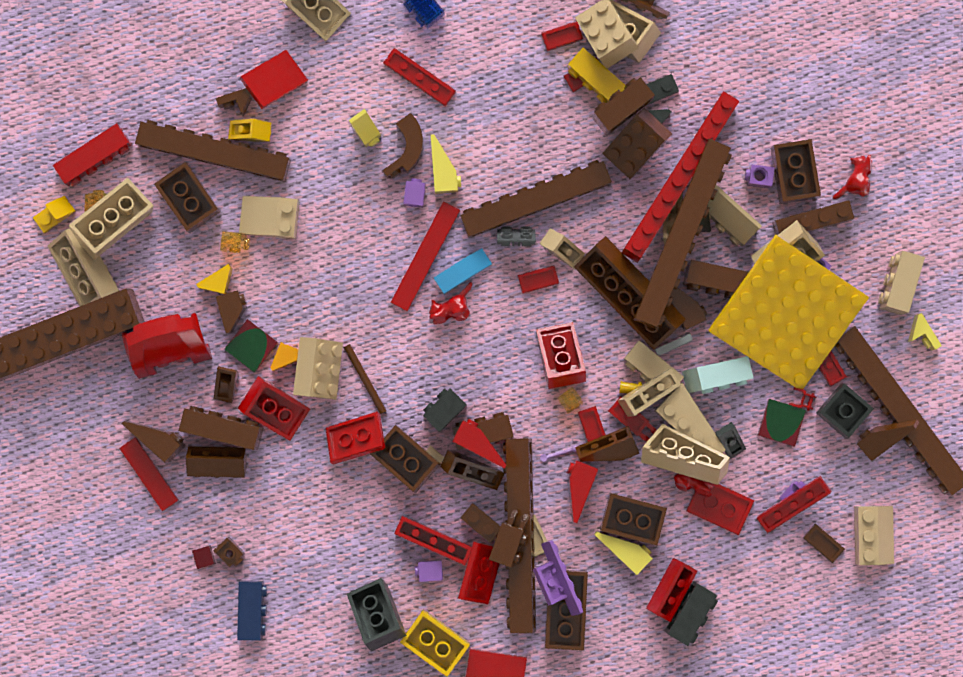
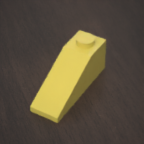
M365 109L349 120L353 131L365 147L369 145L373 147L380 142L381 134Z
M432 134L431 149L435 194L458 192V187H461V176H457L454 166L436 136Z
M597 531L594 533L636 575L653 559L650 556L652 552L644 544L640 547L636 543Z

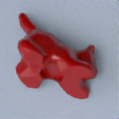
M868 155L867 158L865 156L850 158L851 163L854 165V171L847 180L846 185L833 195V199L842 197L846 192L858 194L862 197L870 192L868 175L872 171L871 155Z
M469 282L458 295L451 297L442 304L431 300L432 305L429 317L433 319V324H442L451 317L457 321H464L469 317L470 311L465 296L471 290L472 282Z
M679 473L674 475L675 485L679 490L687 492L693 488L698 494L711 497L710 490L714 488L713 483Z

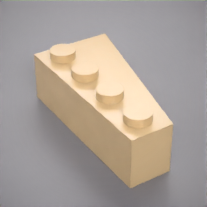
M680 383L681 385L674 389L654 412L671 428L723 453L726 449L683 383Z
M662 424L643 446L641 463L717 485L727 474L730 457L665 424Z

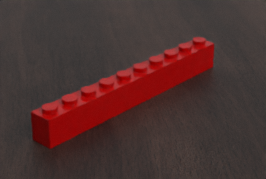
M724 91L722 92L621 252L623 255L636 263L639 262L692 178L709 139L716 140L738 105L739 100Z

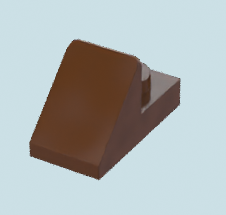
M247 88L217 97L216 101L218 106L224 108V110L233 108L234 104L237 103L242 116H244L253 97Z
M217 367L213 399L229 403L233 402L235 386L239 377L237 370Z

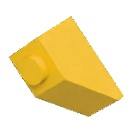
M258 119L230 121L229 140L270 142L271 122Z

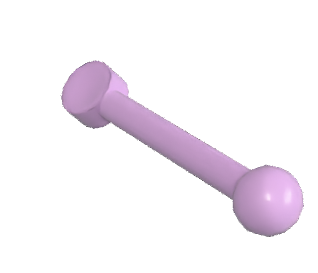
M577 445L549 455L542 454L540 460L545 462L549 458L566 453H577L575 449Z

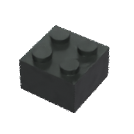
M843 383L836 388L816 414L844 438H849L874 408Z
M444 388L437 395L439 400L435 404L430 402L423 409L425 412L423 416L438 432H441L467 406L451 388L448 391Z

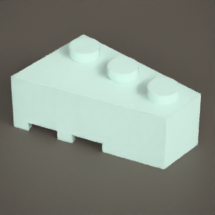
M747 356L682 371L685 388L689 393L701 391L702 394L713 392L714 387H719V390L731 388L730 384L732 383L740 386L748 384L747 380L754 379L749 357Z

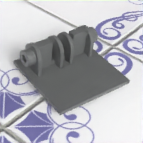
M503 226L501 229H497V244L510 246V242H512V246H514V242H518V246H520V242H522V246L531 247L536 242L535 229L528 226L520 227V229Z

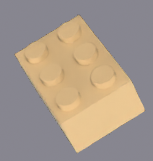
M601 0L575 17L606 69L639 49L610 0Z
M797 220L777 235L816 262L825 256L817 241ZM771 241L751 255L754 263H756Z
M903 250L891 256L888 267H891L889 275L886 274L883 281L885 290L884 293H880L878 298L879 309L898 315L909 313L925 257Z
M300 337L293 395L337 399L343 342Z

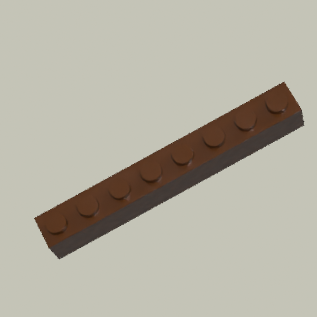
M147 120L146 123L140 121L135 144L139 147L286 182L291 162L286 153L276 151V154L268 153L269 150L266 148L257 147L256 150L250 148V145L239 142V145L231 144L232 141L229 139L221 138L219 141L213 139V136L202 133V136L195 135V132L192 130L184 129L182 132L176 130V127L165 124V127L158 126V123L155 121Z
M592 161L588 163L586 168L581 169V167L570 170L568 175L558 174L552 177V181L545 182L543 180L535 183V187L531 189L524 187L517 190L515 195L505 194L500 196L499 201L494 203L490 200L482 203L478 209L474 210L471 207L464 210L460 217L468 238L611 185L612 181L604 161Z

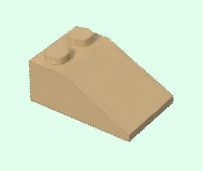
M281 0L325 41L351 14L338 0Z
M610 0L639 49L627 57L640 63L661 32L653 21Z
M243 196L239 234L296 240L300 201L298 199L281 197Z

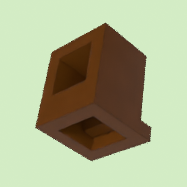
M227 537L213 550L228 567L232 565L237 567L244 560L242 558L245 554L244 551L230 537ZM228 550L233 552L232 557L226 555Z

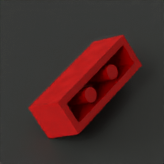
M673 558L646 609L671 622L698 571L684 562Z

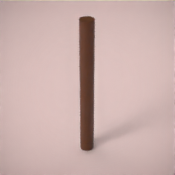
M350 344L343 347L380 415L386 412L385 406Z

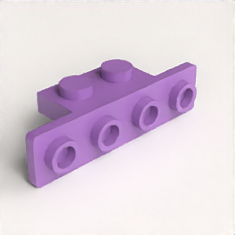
M553 540L542 543L541 546L548 562L534 568L533 571L547 604L552 605L565 599L572 616L583 613L582 603L576 596L574 584L569 579L566 566L558 554V547L554 544Z

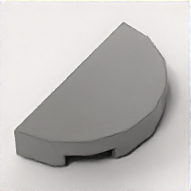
M688 334L655 349V351L660 356L691 342L693 339L691 334Z

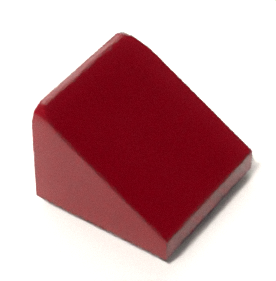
M211 545L192 550L197 569L216 564Z

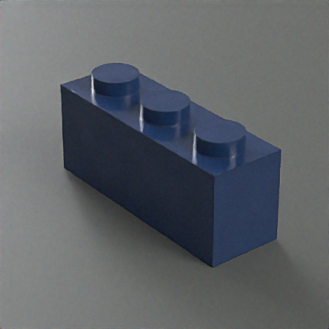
M239 581L237 640L261 641L263 636H266V624H263V616L267 614V605H263L264 597H267V585H264V581Z

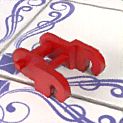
M794 387L793 390L802 392L803 397L799 405L789 403V405L797 408L805 407L807 411L813 410L814 408L811 407L814 398H817L814 396V393L810 395L806 393V390ZM805 397H810L808 405H803Z

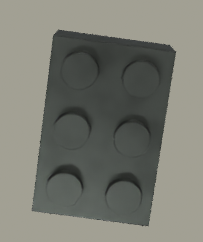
M382 578L347 593L363 642L371 652L407 636L390 589Z
M693 581L671 622L668 623L664 631L687 646L690 643L693 644L698 637L697 630L700 626L703 627L708 619L706 616L708 611L715 608L718 602L716 599L718 595Z

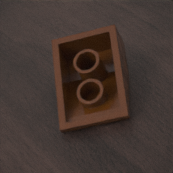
M123 421L121 423L164 463L171 462L186 446L183 443L184 438L177 432H168L131 421Z

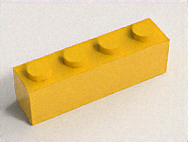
M584 47L567 65L568 73L575 79L577 77L583 81L582 85L588 91L593 90L600 102L608 103L613 93L617 90H620V92L624 90L625 84L606 69Z

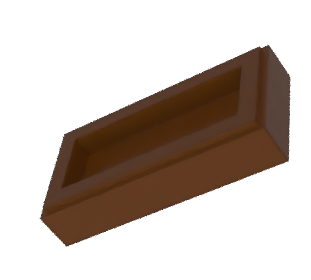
M816 523L803 537L805 541L831 563H834L845 550L844 547Z

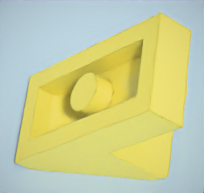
M923 314L915 315L908 342L923 336L922 342L927 349L930 348L932 351L941 347V343Z

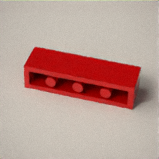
M116 123L53 164V167L64 184L73 187L79 184L84 176H91L96 173L99 166L110 164L116 155L127 153L132 143L120 125Z
M404 515L401 517L394 533L463 565H466L472 549L471 545Z

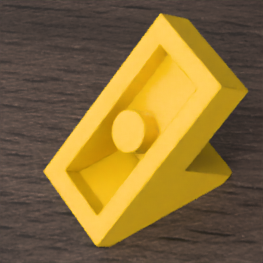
M62 196L45 204L46 208L35 215L33 219L43 233H47L76 212L68 199Z

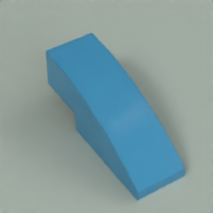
M481 248L435 276L434 280L445 295L492 265V263Z

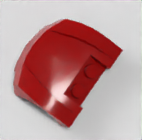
M196 313L191 314V317L181 318L179 314L156 318L135 325L131 333L122 332L123 343L129 362L139 379L157 374L156 366L162 368L168 366L171 362H185L188 358H191L194 364L212 359L210 346L205 344Z

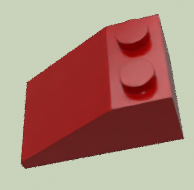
M570 322L536 329L548 389L586 382V369L574 323Z
M259 376L238 407L244 415L291 441L310 411L309 407Z
M470 419L467 422L463 420L453 442L505 468L506 464L481 429L477 428L479 424Z
M577 460L574 463L570 462L566 472L569 474L571 517L574 523H578L598 472L597 468Z

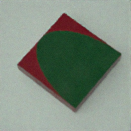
M247 319L224 350L255 373L278 342Z
M768 399L758 436L795 447L806 410Z

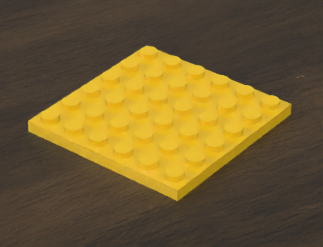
M775 235L708 331L792 386L804 389L869 299V296Z

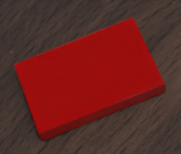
M287 50L240 77L241 82L261 109L308 81Z
M378 411L325 428L330 463L333 465L385 449L381 416Z
M714 484V488L710 490L711 497L694 492L686 509L687 512L739 536L755 500L720 484Z
M473 542L458 596L459 599L489 604L500 564L489 560L493 546Z
M470 649L466 677H524L527 657Z

